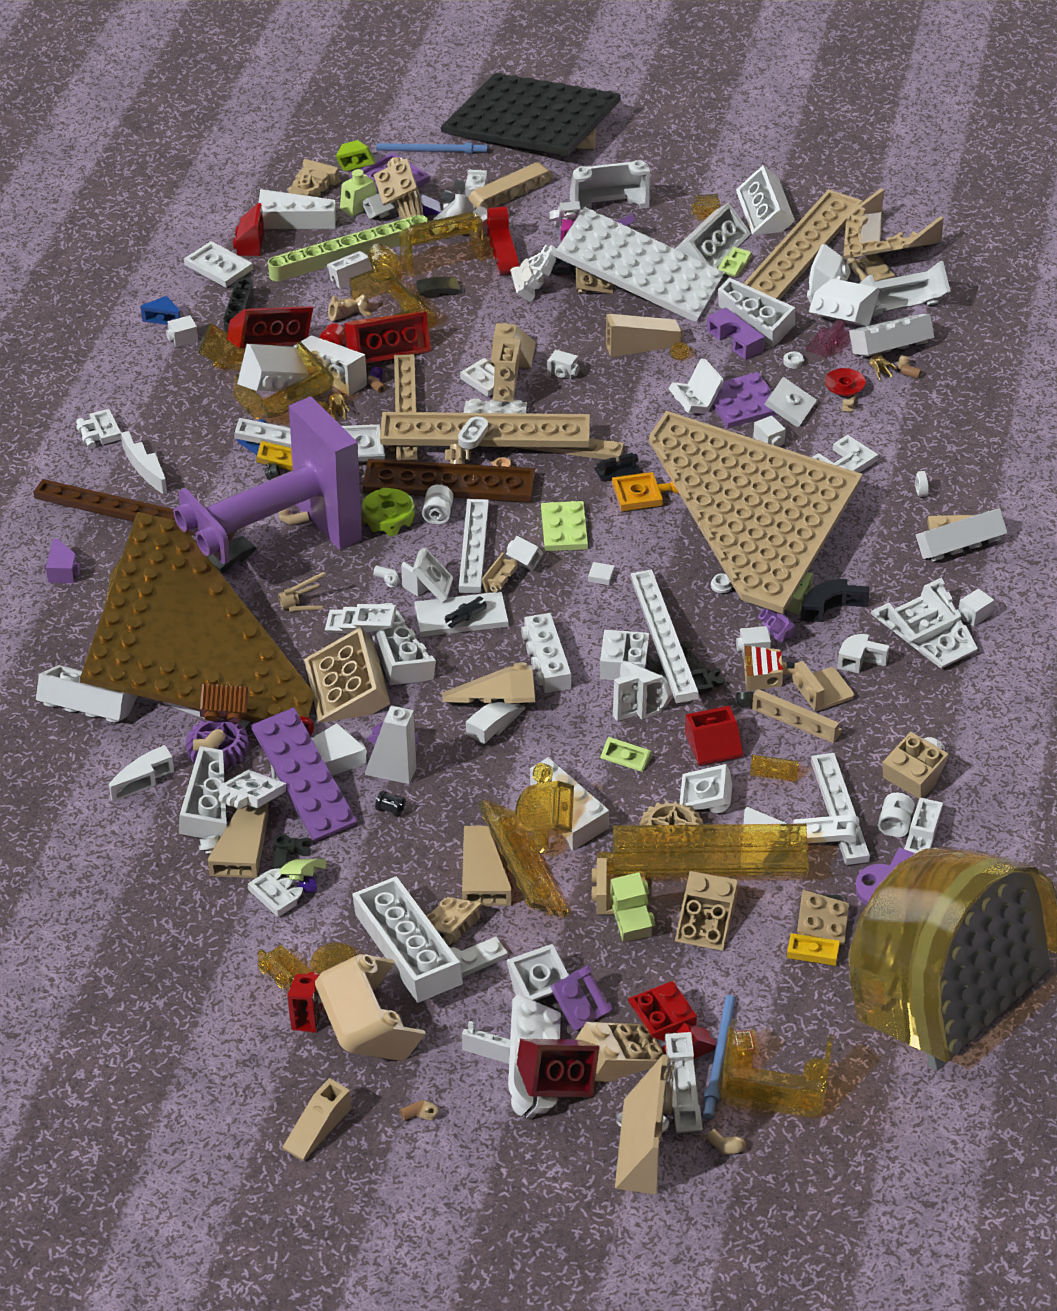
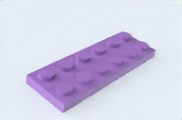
M295 708L252 724V731L279 780L286 783V793L313 842L357 824L356 818Z

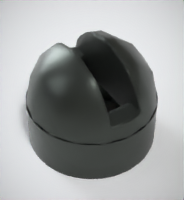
M737 692V704L742 708L750 707L753 704L754 692Z

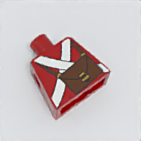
M315 972L296 974L287 994L291 1030L317 1032L323 1003L315 986V981L319 976ZM308 1004L306 1011H309L308 1013L303 1011V1007Z

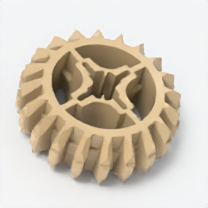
M676 800L674 803L665 801L663 805L657 802L655 807L649 806L640 822V836L643 839L644 846H648L650 852L656 850L658 856L665 852L667 858L670 853H674L678 858L679 852L687 856L689 850L694 851L696 846H700L702 836L704 835L703 821L700 818L699 812H695L693 806L687 807L685 802L681 805L677 804Z

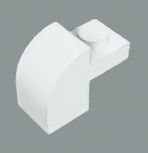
M868 634L850 636L841 646L837 668L859 673L863 662L886 666L889 645L869 641L870 635Z

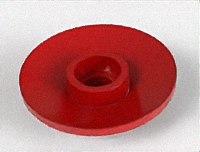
M850 368L834 369L825 377L827 389L843 396L855 395L861 392L866 384L865 377L860 372Z

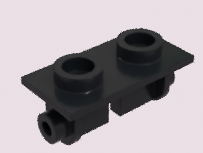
M632 452L619 456V461L617 462L615 457L600 460L599 463H596V467H594L601 482L610 480L613 477L641 472L636 463L639 461L638 455Z

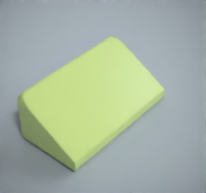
M608 737L600 758L643 772L653 753L650 750Z

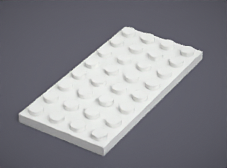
M586 207L583 208L554 255L563 261L696 322L725 273Z

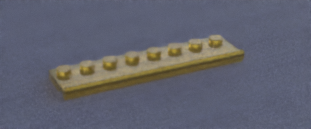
M807 825L613 826L614 877L618 878L638 872L641 877H689L690 871L720 877L807 876L809 872Z

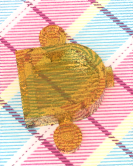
M545 763L535 765L533 778L537 781V784L530 785L522 791L515 808L518 825L523 830L534 833L529 839V848L537 853H544L548 849L549 835L572 832L574 785L561 781H552L553 769Z

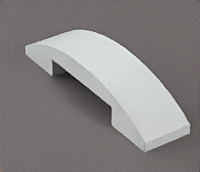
M691 1032L665 1034L666 1055L674 1062L673 1116L676 1134L702 1132Z

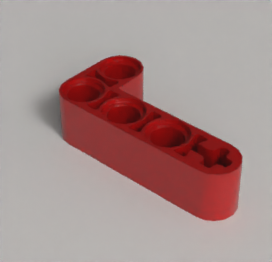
M507 206L487 208L488 237H490L489 241L491 248H493L494 258L497 260L496 265L499 275L511 274V269L519 267V262L509 231Z

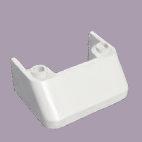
M939 261L926 272L875 282L873 275H869L859 283L880 288L872 317L884 314L883 311L927 303V306L939 303V299L950 292L943 261Z

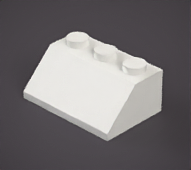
M831 278L814 293L809 312L832 320L865 327L869 326L880 288Z

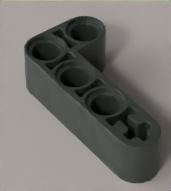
M239 278L235 282L223 317L224 335L226 337L230 320L243 309H251L254 300L253 281L250 278Z

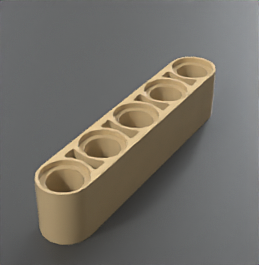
M536 162L475 189L470 193L468 199L476 209L480 206L486 209L495 208L501 203L504 204L515 199L514 197L522 196L532 189L535 190L544 186L545 183H550L553 179V173L541 163Z

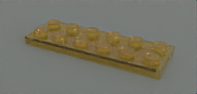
M483 799L478 804L482 812V818L488 824L491 830L490 834L496 840L500 853L505 857L508 863L507 867L517 881L516 885L523 892L526 904L531 909L544 911L550 916L565 917L569 911L518 813Z

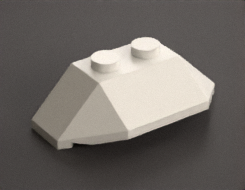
M825 244L820 246L811 267L809 278L810 290L807 292L810 304L814 293L831 278L847 281L850 275V268L845 263L843 257Z

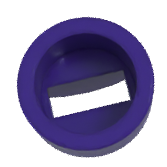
M314 875L304 876V880L299 881V887L303 888V892H317Z

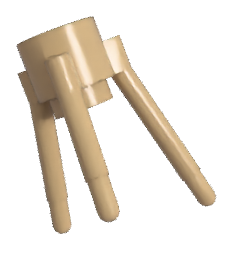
M322 572L292 588L284 590V592L278 593L282 609H289L290 613L323 609V606H296V604L300 603L299 595L310 592L320 586L316 584L304 589L301 588L319 580L326 573Z

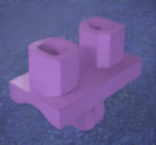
M764 608L758 616L773 637L781 643L784 639L791 638L796 631L795 624L784 613L781 614Z

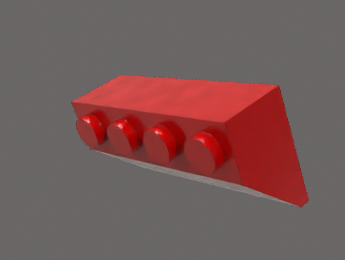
M314 307L243 309L230 320L227 340L239 349L246 348L247 344L294 346L308 338Z

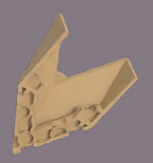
M881 188L847 214L843 259L940 243L944 217L940 216L920 233L913 231L910 237H903V233L899 232L894 237H888L886 241H880L884 189Z
M662 1055L624 1099L615 1181L616 1189L657 1195L659 1144L663 1125L662 1115L663 1113L672 1114L674 1062L668 1055Z

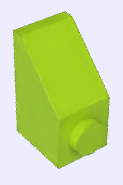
M359 140L342 144L335 156L343 171L376 163L368 146Z

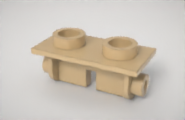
M501 553L482 578L485 592L500 591L507 582L508 576L511 577L514 571L518 569V562L515 559H506L505 554Z

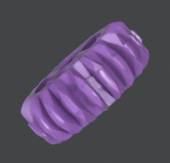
M218 718L216 721H200L199 726L193 725L192 731L188 732V738H186L187 754L193 764H195L198 751L193 750V739H206L215 729H221L225 733V740L217 748L218 750H223L225 770H227L229 764L235 767L236 761L242 762L243 756L247 755L249 740L242 724Z

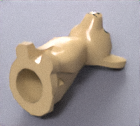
M362 294L356 300L350 298L338 299L336 296H333L328 307L330 320L334 322L346 318L355 312L362 313L367 317L372 316V313L368 311L370 308V302L367 299L368 295Z

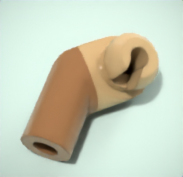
M901 355L899 361H897L900 372L903 375L918 379L922 370L910 366V358Z
M420 1100L399 1109V1112L404 1121L413 1117L434 1120L438 1116V1107L430 1102Z

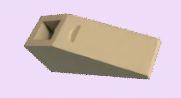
M329 1078L311 1098L283 1145V1150L304 1161L351 1110L350 1090Z

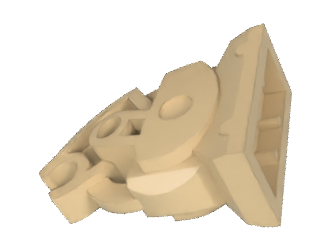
M304 159L303 168L296 175L293 186L309 191V196L319 197L321 196V191L324 192L329 188V185L336 186L339 182L338 167Z

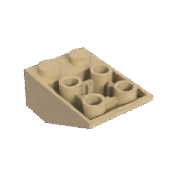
M690 871L675 942L723 951L739 891L738 880Z
M586 1022L576 1040H584L600 1046L595 1081L610 1082L650 1069L662 1055H665L656 1038L651 1037L643 1024Z

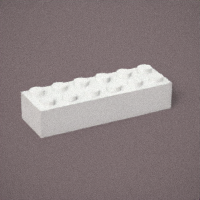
M397 876L352 894L356 917L385 958L394 960L393 969L417 1003L463 984L459 960Z

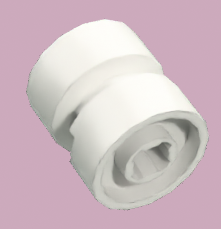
M434 485L428 488L422 510V516L428 523L444 524L448 521L453 503V493L448 487Z
M903 793L887 795L878 822L879 830L889 836L899 838L905 836L908 833L915 804L913 800Z

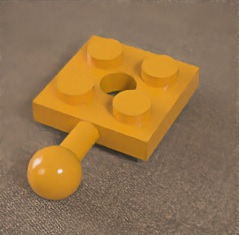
M653 472L612 478V486L621 511L663 506L661 492L672 491L675 494H679L672 481L671 483L657 484Z

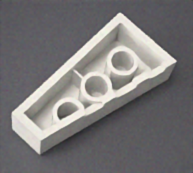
M728 278L718 289L719 307L721 309L726 307L765 336V342L772 347L795 326V307L731 278Z

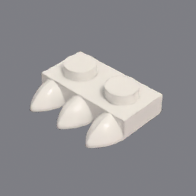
M272 869L249 882L248 890L277 917H280L297 906V900L301 896L303 888L295 887L289 889L293 880H289V878L278 880L281 876L280 869Z

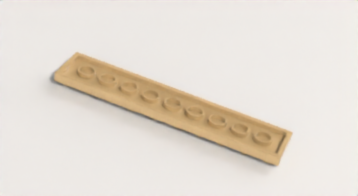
M828 189L743 284L780 300L813 263L822 244L828 246L846 225L847 214L860 205L862 200Z
M382 412L380 444L450 446V444H458V434L467 421L472 417H483L488 421V432L478 446L589 448L590 414Z

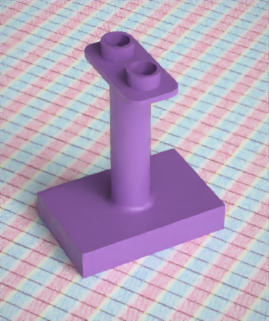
M311 396L289 405L293 471L206 508L187 489L184 488L179 491L180 506L175 507L173 510L176 523L183 532L191 530L196 535L197 544L205 556L213 554L222 564L228 563L230 561L227 534L294 505L302 512L307 511L309 519L339 550L362 540L358 442Z

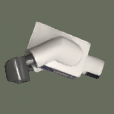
M455 180L453 189L457 190L458 194L455 195L454 200L453 192L446 189L444 192H441L440 200L446 201V203L443 205V210L434 218L436 223L431 226V230L436 235H440L443 231L446 233L450 231L475 208L463 194L466 186L464 181Z

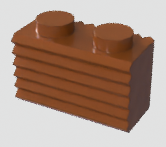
M202 684L200 717H204L208 721H216L218 718H223L233 723L246 720L248 687Z

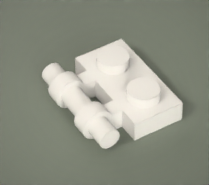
M109 409L89 414V420L84 421L83 418H79L76 421L79 434H82V440L89 449L96 447L95 441L100 440L102 445L122 440L121 432Z

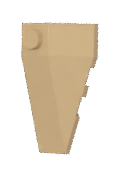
M515 663L512 667L501 669L442 692V701L469 703L473 702L475 698H479L484 703H492L497 699H503L505 703L535 702L532 666H527V663Z

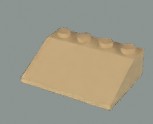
M361 627L304 659L310 687L314 692L313 700L320 723L371 715L390 704L375 642Z

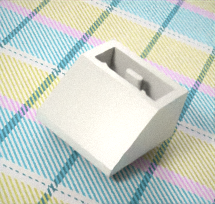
M604 630L600 658V679L614 680L620 678V665L624 662H630L645 668L649 633Z

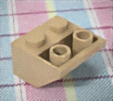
M910 732L882 762L883 778L918 799L924 798L936 785L949 754Z

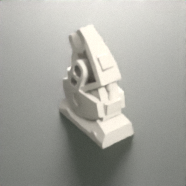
M545 245L540 253L530 259L526 258L520 267H513L511 269L518 295L529 302L533 301L535 289H539L543 285V279L545 276H549L556 259L554 255L557 248L552 245L550 247Z

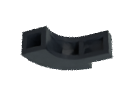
M848 579L829 580L816 585L808 591L802 601L800 621L823 622L824 614L829 609L837 606L868 607L869 586L847 585Z

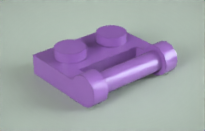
M589 964L550 986L574 1031L583 1027L586 1022H592L613 1009L610 1002H606L591 974L593 970ZM581 977L598 1006L595 1010L592 1009L577 981Z

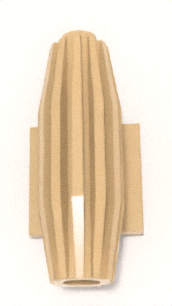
M392 158L388 162L387 168L374 174L382 204L385 206L394 201L401 219L416 215L423 216L422 201L408 158Z

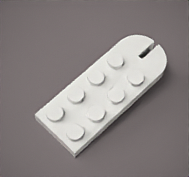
M517 994L512 1000L508 1087L512 1095V1109L517 1115L522 1116L530 1108L526 1113V1119H529L537 1114L548 1112L556 1104L558 1097L528 1096L516 1065L520 1038L560 1039L561 1013Z

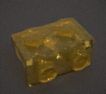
M279 945L268 954L263 949L257 952V965L260 971L265 975L268 974L274 979L279 988H284L288 992L296 974L313 972L282 945Z

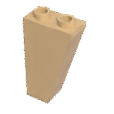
M500 339L494 369V401L514 402L521 339Z

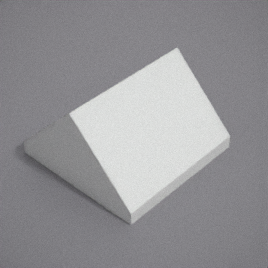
M553 944L507 960L514 993L533 1001L553 995L550 986L568 976Z

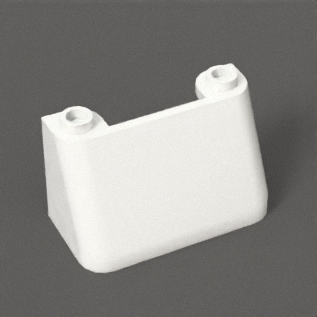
M641 160L599 166H581L573 171L570 202H580L578 215L584 207L592 208L593 202L627 199L629 204H632V202L637 203L640 209L649 208L650 170L648 165Z

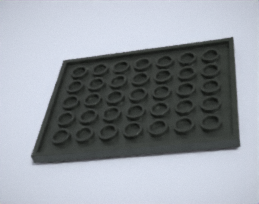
M494 73L440 128L441 132L449 135L569 156L621 101V94L595 88L553 83L547 80L523 78L517 75L511 76Z

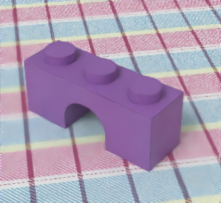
M725 307L707 317V331L718 340L733 337V351L744 360L764 351L765 336Z

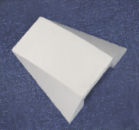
M942 577L925 585L920 597L894 609L890 603H887L871 611L875 618L941 669L977 652L978 649L966 625H963L961 615L955 609L950 593L946 592Z

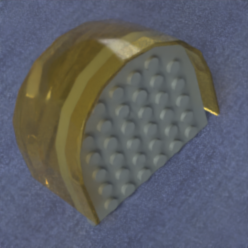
M946 846L922 849L900 862L873 892L859 917L849 950V980L857 1019L927 1053L929 1066L938 1071L1050 969L1048 950L1057 953V893L1052 880L1034 866L983 851Z

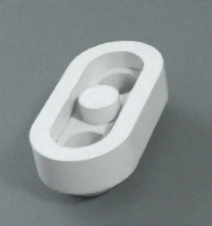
M483 417L470 418L458 434V444L465 449L477 447L488 432V421Z

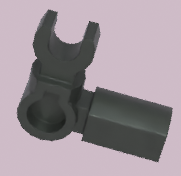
M285 834L277 835L273 840L272 869H281L289 862V856L294 855V853L300 856H310L311 848H305V846H311L312 839L301 838L300 840H295V838H290Z

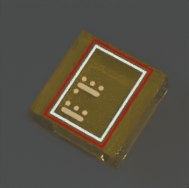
M755 1030L729 1032L733 1057L759 1054Z

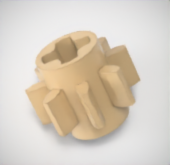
M450 444V450H445V460L450 461L452 464H465L466 461H471V451L462 448L459 444Z

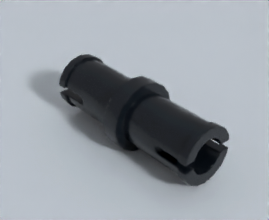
M479 596L467 604H461L457 610L444 617L445 623L447 624L452 620V623L447 626L453 628L464 620L469 621L473 618V615L486 609V601L479 603L483 600Z

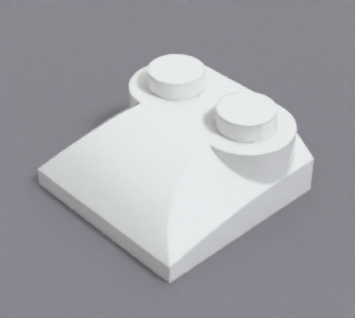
M726 764L682 775L680 805L685 802L687 807L693 806L694 810L709 808L712 813H722L730 806L732 780L730 770Z

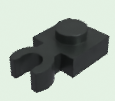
M705 668L690 671L698 694L711 692L713 687H721L726 681L725 678H716L721 672L719 668L713 669L708 674Z

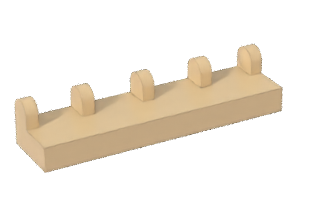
M759 689L753 694L752 710L832 743L842 733V729L839 728V722Z

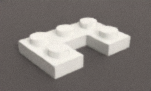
M849 435L833 444V451L843 457L835 463L819 453L812 457L858 473L878 461L877 453Z

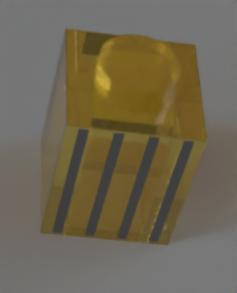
M718 194L695 195V203L691 204L692 215L696 214L697 221L705 220L710 214L720 208Z

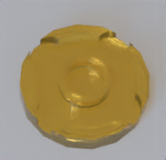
M374 244L370 248L368 259L380 274L388 278H396L402 272V263L399 264V257L392 249L382 244L380 246Z
M338 942L328 943L319 947L313 953L310 960L311 971L320 975L323 971L359 954L347 944Z

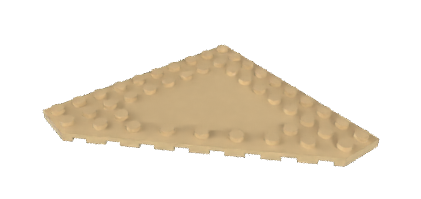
M666 411L649 435V443L740 599L783 614L862 481L863 474Z

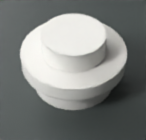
M717 574L711 581V588L717 593H727L733 588L726 574Z
M212 835L200 839L201 845L199 849L205 850V853H212L219 841V836Z

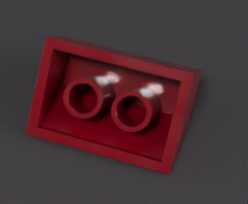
M520 1038L516 1065L528 1096L593 1097L600 1046L576 1039Z

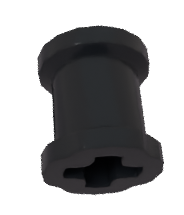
M382 790L376 799L375 809L378 811L385 810L393 813V816L399 817L405 808L406 799L402 796L398 798L389 795L387 791Z

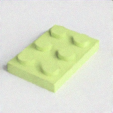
M583 501L541 503L545 551L588 549Z

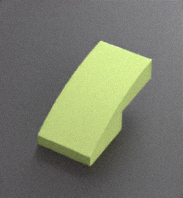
M733 247L729 256H725L718 270L725 272L724 274L738 276L751 259V252Z

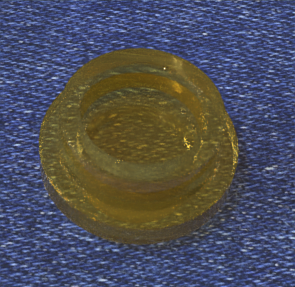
M683 342L674 343L670 349V356L677 360L686 359L690 355L687 344Z

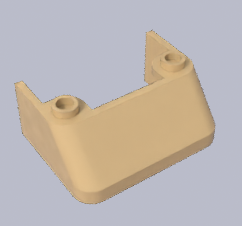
M359 954L323 971L315 981V986L338 1042L347 1052L403 1061L409 1057L426 1034L424 1030L403 1027L400 1017L396 1012L380 1009L373 990L378 987L395 964L392 959Z

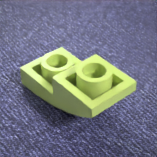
M296 859L285 864L280 869V874L289 876V880L303 881L304 876H313V873H316V869H326V859Z

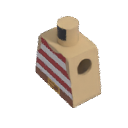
M745 646L744 670L746 691L782 687L783 675L794 674L795 662H782V654L779 649Z

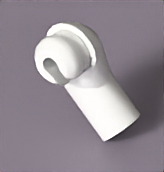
M375 566L374 576L384 578L389 587H396L399 584L400 579L395 570Z

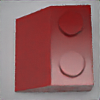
M257 203L242 216L239 226L235 228L236 237L233 238V249H237L238 256H260L264 238L262 203Z

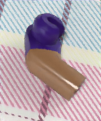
M374 367L369 374L367 382L376 392L381 393L386 389V386L381 382L383 370L379 367Z

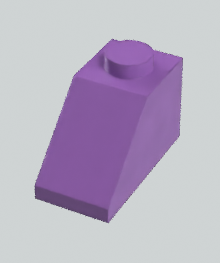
M54 538L46 565L48 583H74L76 576L80 575V563H77L75 553L60 540Z

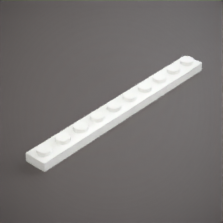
M646 570L631 573L633 587L675 702H689L699 699L697 687L653 571Z

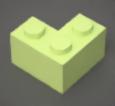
M639 872L611 879L610 902L623 942L651 937L652 927H655L652 912L648 913L646 905H648L647 895H649L648 884L646 880L642 881Z

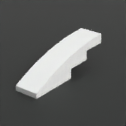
M129 431L122 432L123 449L131 464L151 486L162 494H167L166 479L156 454L147 455L142 442L134 444Z
M357 604V607H343V610H330L325 631L328 633H351L360 627L365 632L392 628L397 606Z
M919 798L905 850L929 858L943 802Z

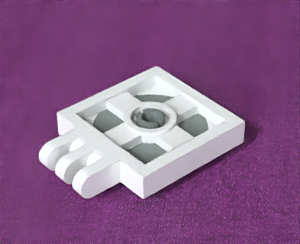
M247 770L219 786L220 796L218 800L237 809H241L246 805L251 808H259L286 792V783Z

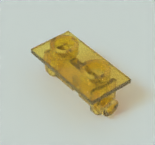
M752 754L750 776L796 782L799 761Z

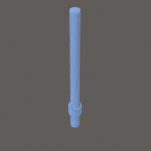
M377 143L376 149L378 151L465 152V154H472V152H487V145H473V143H465V145Z
M727 995L725 998L709 1087L706 1088L704 1094L705 1108L703 1117L708 1120L713 1119L715 1106L719 1103L720 1099L719 1085L735 1004V997L733 995Z

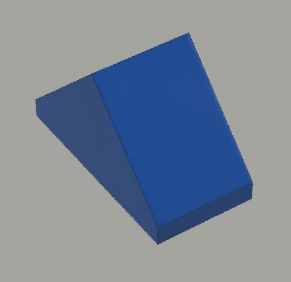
M168 296L141 305L142 322L168 325V321L181 318L180 310Z

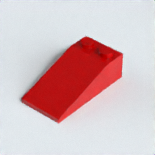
M427 311L361 319L344 323L347 348L365 354L366 364L393 359L394 355H414L431 351Z

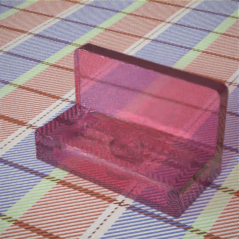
M837 319L830 329L822 327L807 345L806 351L827 358L844 336L845 321Z

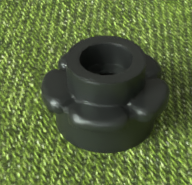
M277 463L267 464V468L264 469L267 480L281 476Z

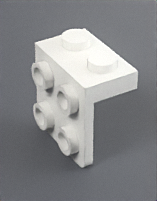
M700 359L689 383L672 382L669 390L674 395V398L682 404L686 412L690 414H706L709 412L724 381L706 359Z

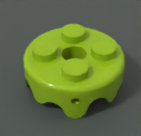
M381 488L367 495L361 505L363 525L368 523L371 531L377 532L382 530L388 536H396L403 525L410 527L413 518H415L413 499L407 493L398 489Z

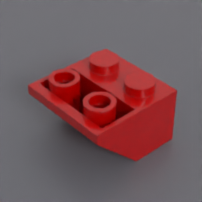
M730 706L685 714V736L698 766L743 757L737 721Z
M674 981L628 998L629 1004L653 1038L665 1041V1034L676 1033L684 1022L697 1026V1015Z

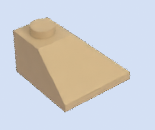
M496 323L493 335L491 365L495 366L501 338L521 339L519 368L531 369L536 341L517 325Z

